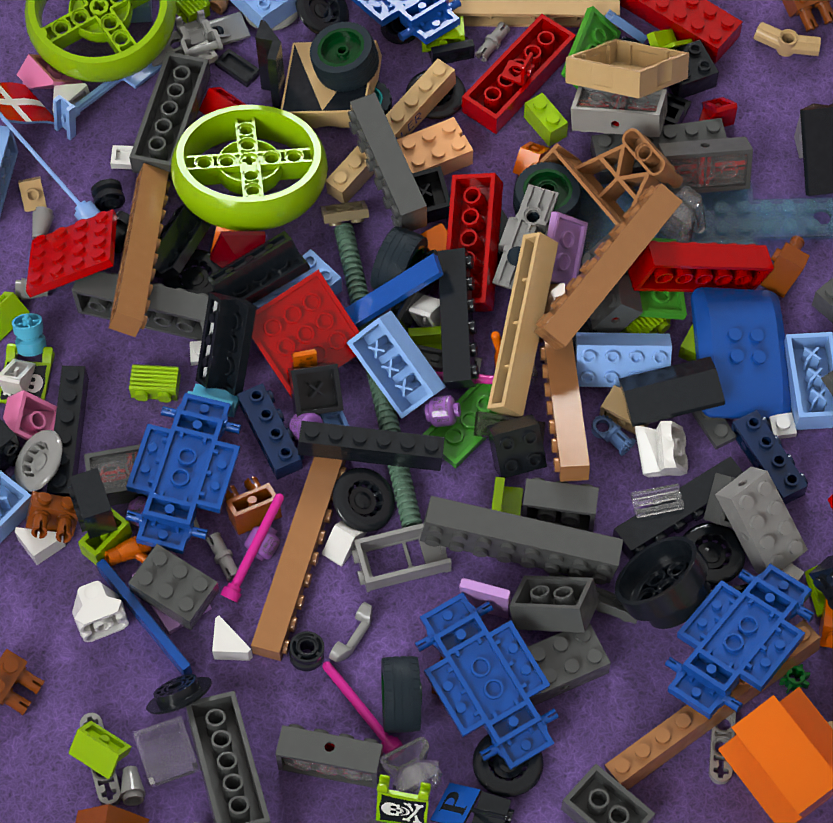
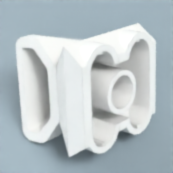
M660 421L656 429L635 426L644 476H682L687 474L686 436L682 426L673 421Z
M94 581L79 587L72 614L83 641L93 642L121 631L129 625L122 600H120L117 593L100 581Z

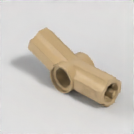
M764 22L759 24L754 35V40L775 48L778 54L784 57H789L793 54L819 56L820 37L798 35L794 30H780Z

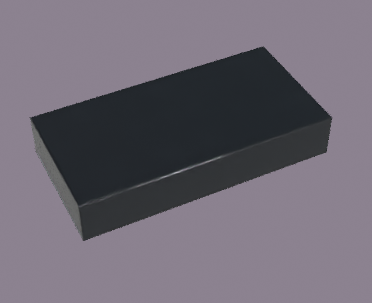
M229 48L215 61L216 67L246 87L260 76L259 68Z

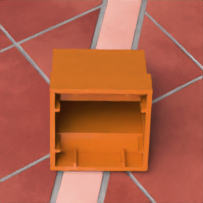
M800 687L780 702L774 695L731 727L737 735L718 749L774 823H798L833 796V729Z

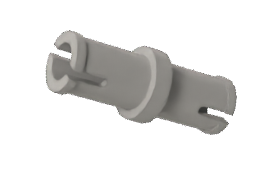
M500 22L495 30L485 37V42L475 52V56L478 59L483 56L481 61L486 62L492 52L501 46L500 42L510 32L508 25L503 28L505 23Z
M219 532L213 533L210 537L206 538V541L215 555L214 561L220 565L226 580L232 581L238 570L232 558L233 553L230 549H227Z

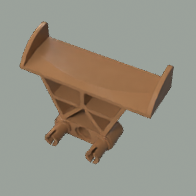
M634 128L625 131L622 137L623 144L584 163L558 143L539 161V163L554 162L566 167L615 225H619L625 220L623 218L625 211L616 202L625 191L634 199L631 205L634 207L635 204L639 203L638 196L651 185L655 187L661 182L668 183L673 188H678L683 183V177L675 172L674 166L649 138ZM636 159L647 172L632 174L634 160ZM604 169H608L615 177L606 188L594 177V174ZM633 187H639L638 192Z

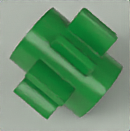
M803 664L794 666L783 676L784 678L780 679L779 685L787 687V694L798 687L808 689L810 683L806 680L810 677V672L804 671Z

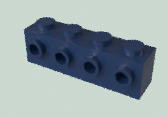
M262 383L238 393L239 406L276 479L278 480L303 469L302 460H304V455H298V447H295L293 443L295 438L289 427L285 428L283 424L285 418L280 408L276 410L273 404L275 399L271 390L266 391Z
M756 410L733 421L731 429L737 436V443L753 467L768 471L784 504L786 505L804 496L808 487L807 479L795 467L792 456L786 454L782 448L780 438L770 430L767 419L764 416L761 417Z

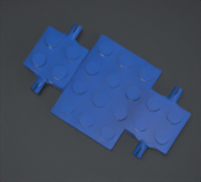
M352 0L382 27L400 17V23L407 28L398 33V37L402 41L410 36H416L427 45L460 25V18L453 13V10L461 6L460 0H453L448 4L446 0Z
M185 393L182 403L177 409L162 407L161 416L174 418L171 429L147 424L126 485L127 491L148 496L142 513L127 510L125 520L139 523L136 543L155 547L158 544L170 552L183 555L187 542L192 536L206 540L208 530L194 527L197 508L221 513L240 453V446L220 441L225 431L238 435L241 431V424L228 422V415L231 409L230 403Z
M769 564L756 577L743 569L738 578L749 585L742 593L721 580L677 632V638L695 650L683 664L672 657H669V660L666 661L665 666L677 673L675 679L668 686V692L708 719H711L715 712L723 705H727L736 713L739 712L743 703L733 698L731 693L739 684L740 679L761 692L805 638V632L789 623V621L796 615H799L808 622H811L815 616V613L803 606L811 595L812 589L772 564Z
M462 592L420 616V620L426 629L427 637L415 642V646L421 652L433 645L443 657V660L425 669L424 674L461 736L465 737L484 725L491 738L492 745L479 752L481 757L486 761L498 754L504 759L508 768L512 770L554 745V741L548 733L547 724L559 718L558 714H555L556 710L553 708L541 716L530 700L531 697L550 687V683L512 621L510 620L489 632L481 616L493 611L490 602L487 601L475 608L469 603Z

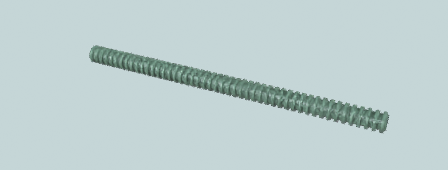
M342 223L334 228V234L337 240L336 243L341 258L343 274L345 275L350 304H353L369 294V291L367 290L358 244L356 243L355 232L353 231L354 227L350 223ZM372 319L357 329L361 332L375 320ZM366 370L379 430L401 432L395 409ZM387 465L388 469H390L389 475L391 476L396 505L399 509L398 514L402 522L401 527L405 528L421 524L422 519H420L421 514L418 512L419 506L417 505L418 501L414 492L412 476L409 472L410 468Z

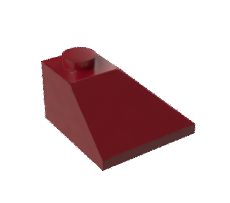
M221 231L210 254V260L222 268L265 243V231Z

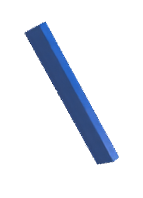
M431 254L346 307L345 310L357 328L361 327L442 277L444 274L438 256Z
M105 559L97 562L96 565L101 576L114 592L119 595L122 602L182 675L192 674L190 663Z

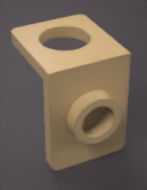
M40 176L18 181L25 212L34 211L38 206L47 207Z

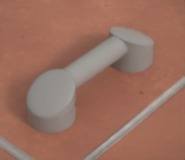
M366 602L361 604L355 615V619L361 623L346 645L340 641L334 645L329 654V659L334 662H341L353 654L358 643L371 626L372 606Z

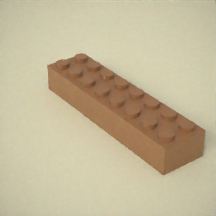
M662 183L655 187L651 185L648 189L646 188L637 198L639 203L635 204L634 207L631 206L624 213L623 218L625 220L619 225L616 224L608 233L610 238L598 245L594 251L596 256L591 260H587L581 266L579 271L582 273L576 278L573 277L565 286L566 293L557 296L550 305L553 309L547 314L544 313L536 322L538 327L534 332L555 350L566 347L683 202Z

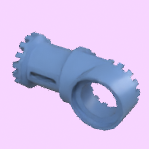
M599 415L593 420L591 428L593 435L607 443L610 442L619 450L621 456L625 455L630 450L629 447L632 448L636 442L634 438L630 439L621 430V426L617 425L609 416ZM601 422L608 425L609 430L600 432L597 430L596 425Z

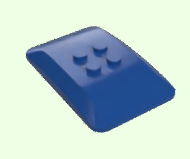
M699 287L695 289L691 294L696 360L711 357L718 373L726 404L705 409L702 412L711 418L740 419L757 410L761 417L764 416L767 420H769L770 416L791 413L789 377L784 344L785 332L778 296L768 290Z

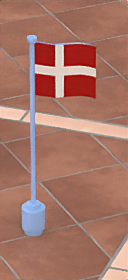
M13 82L0 83V119L76 203L74 216L78 220H86L101 212L92 201L86 202L84 200L80 202L10 123L54 124L53 115L26 85Z

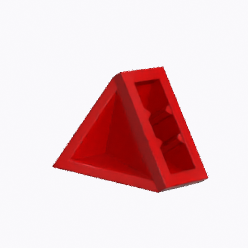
M724 97L702 102L703 109L699 121L722 118L724 127L734 124L738 108L736 102Z

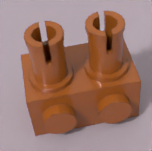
M782 0L790 18L796 15L800 16L806 32L819 27L811 9L818 8L825 25L833 22L831 0Z
M793 236L790 239V243L786 242L781 249L776 248L771 256L774 269L760 284L784 298L803 271L810 255L801 251L805 244L802 237Z
M255 476L251 477L254 484H252L249 478L244 482L248 492L239 495L237 488L234 485H230L232 493L228 489L225 497L229 520L238 535L261 525L276 495L270 483L261 486L258 478ZM281 507L279 508L274 520L282 517Z
M32 491L25 528L32 529L31 534L35 538H37L38 531L40 532V539L47 535V531L57 532V541L61 542L62 536H64L63 543L69 542L74 536L78 521L71 497Z
M6 649L0 657V704H6L21 713V715H24L31 701L12 691L13 684L18 682L34 692V694H37L45 681L26 670V660Z

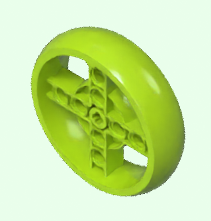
M26 0L24 11L29 39L46 63L62 74L77 80L110 82L140 72L161 54L174 29L176 0H159L157 19L150 31L138 43L135 42L127 29L132 20L133 9L149 0H122L121 2H117L119 0H70L68 14L44 27L42 25V14L48 0ZM84 38L96 43L108 42L116 54L102 57H86L69 53L63 49Z
M263 105L226 107L199 118L181 135L171 160L172 181L177 194L185 206L196 216L210 224L236 231L272 229L299 218L319 198L328 172L326 152L316 132L299 117L287 111ZM257 139L275 141L292 149L277 150L271 144ZM236 140L224 147L219 154L201 155L216 145ZM300 179L287 189L264 196V193L274 188L280 180ZM222 184L229 191L241 194L242 197L218 193L204 185Z

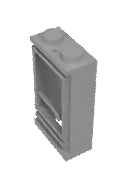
M423 523L354 540L355 549L351 550L354 564L359 563L361 571H357L360 586L365 585L367 592L443 572H451V559L447 557L446 547H432L420 541ZM418 539L425 564L414 567L411 563L406 542ZM402 543L409 567L373 577L366 552Z

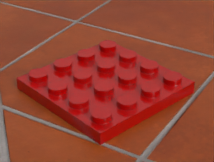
M112 209L107 212H99L94 217L86 220L81 219L73 225L60 227L52 233L39 235L32 240L26 284L28 296L30 298L113 267L117 225L115 211Z
M318 269L256 310L252 339L292 398L288 369L294 368L292 354L294 352L315 349L317 352V364L335 362L339 368L356 357L346 342L357 335L359 330Z

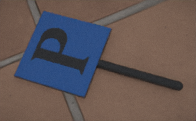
M449 783L430 820L436 823H466L471 812L502 820H508L509 817L504 814L474 808L482 790Z

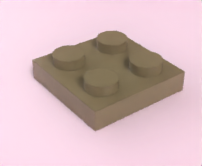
M365 200L320 206L324 224L329 223V226H338L342 224V221L351 220V223H360L365 221L364 218H369V211Z

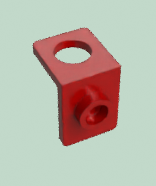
M529 53L524 64L509 60L501 77L524 86L528 77H531L535 70L533 53ZM518 68L521 70V74L514 77L509 74V70Z

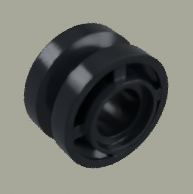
M104 179L92 186L93 202L100 211H109L123 206L125 196L122 192L121 182L116 179Z
M310 631L296 634L290 642L289 659L292 665L301 671L317 669L324 659L325 646L322 638ZM308 649V650H311L312 652H311V653H304V652H302V650Z

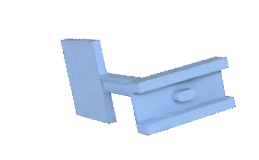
M151 63L132 76L116 81L103 82L75 104H71L58 95L53 99L54 129L59 131L63 127L67 130V139H73L76 136V117L80 115L81 111L121 81L127 82L135 89L159 72L162 64L153 67Z

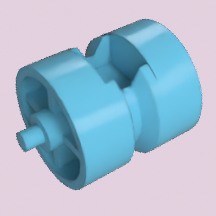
M26 313L15 317L12 320L13 333L16 335L17 353L27 357L43 353V348L47 347L45 335L42 334L44 329L42 317L34 313Z

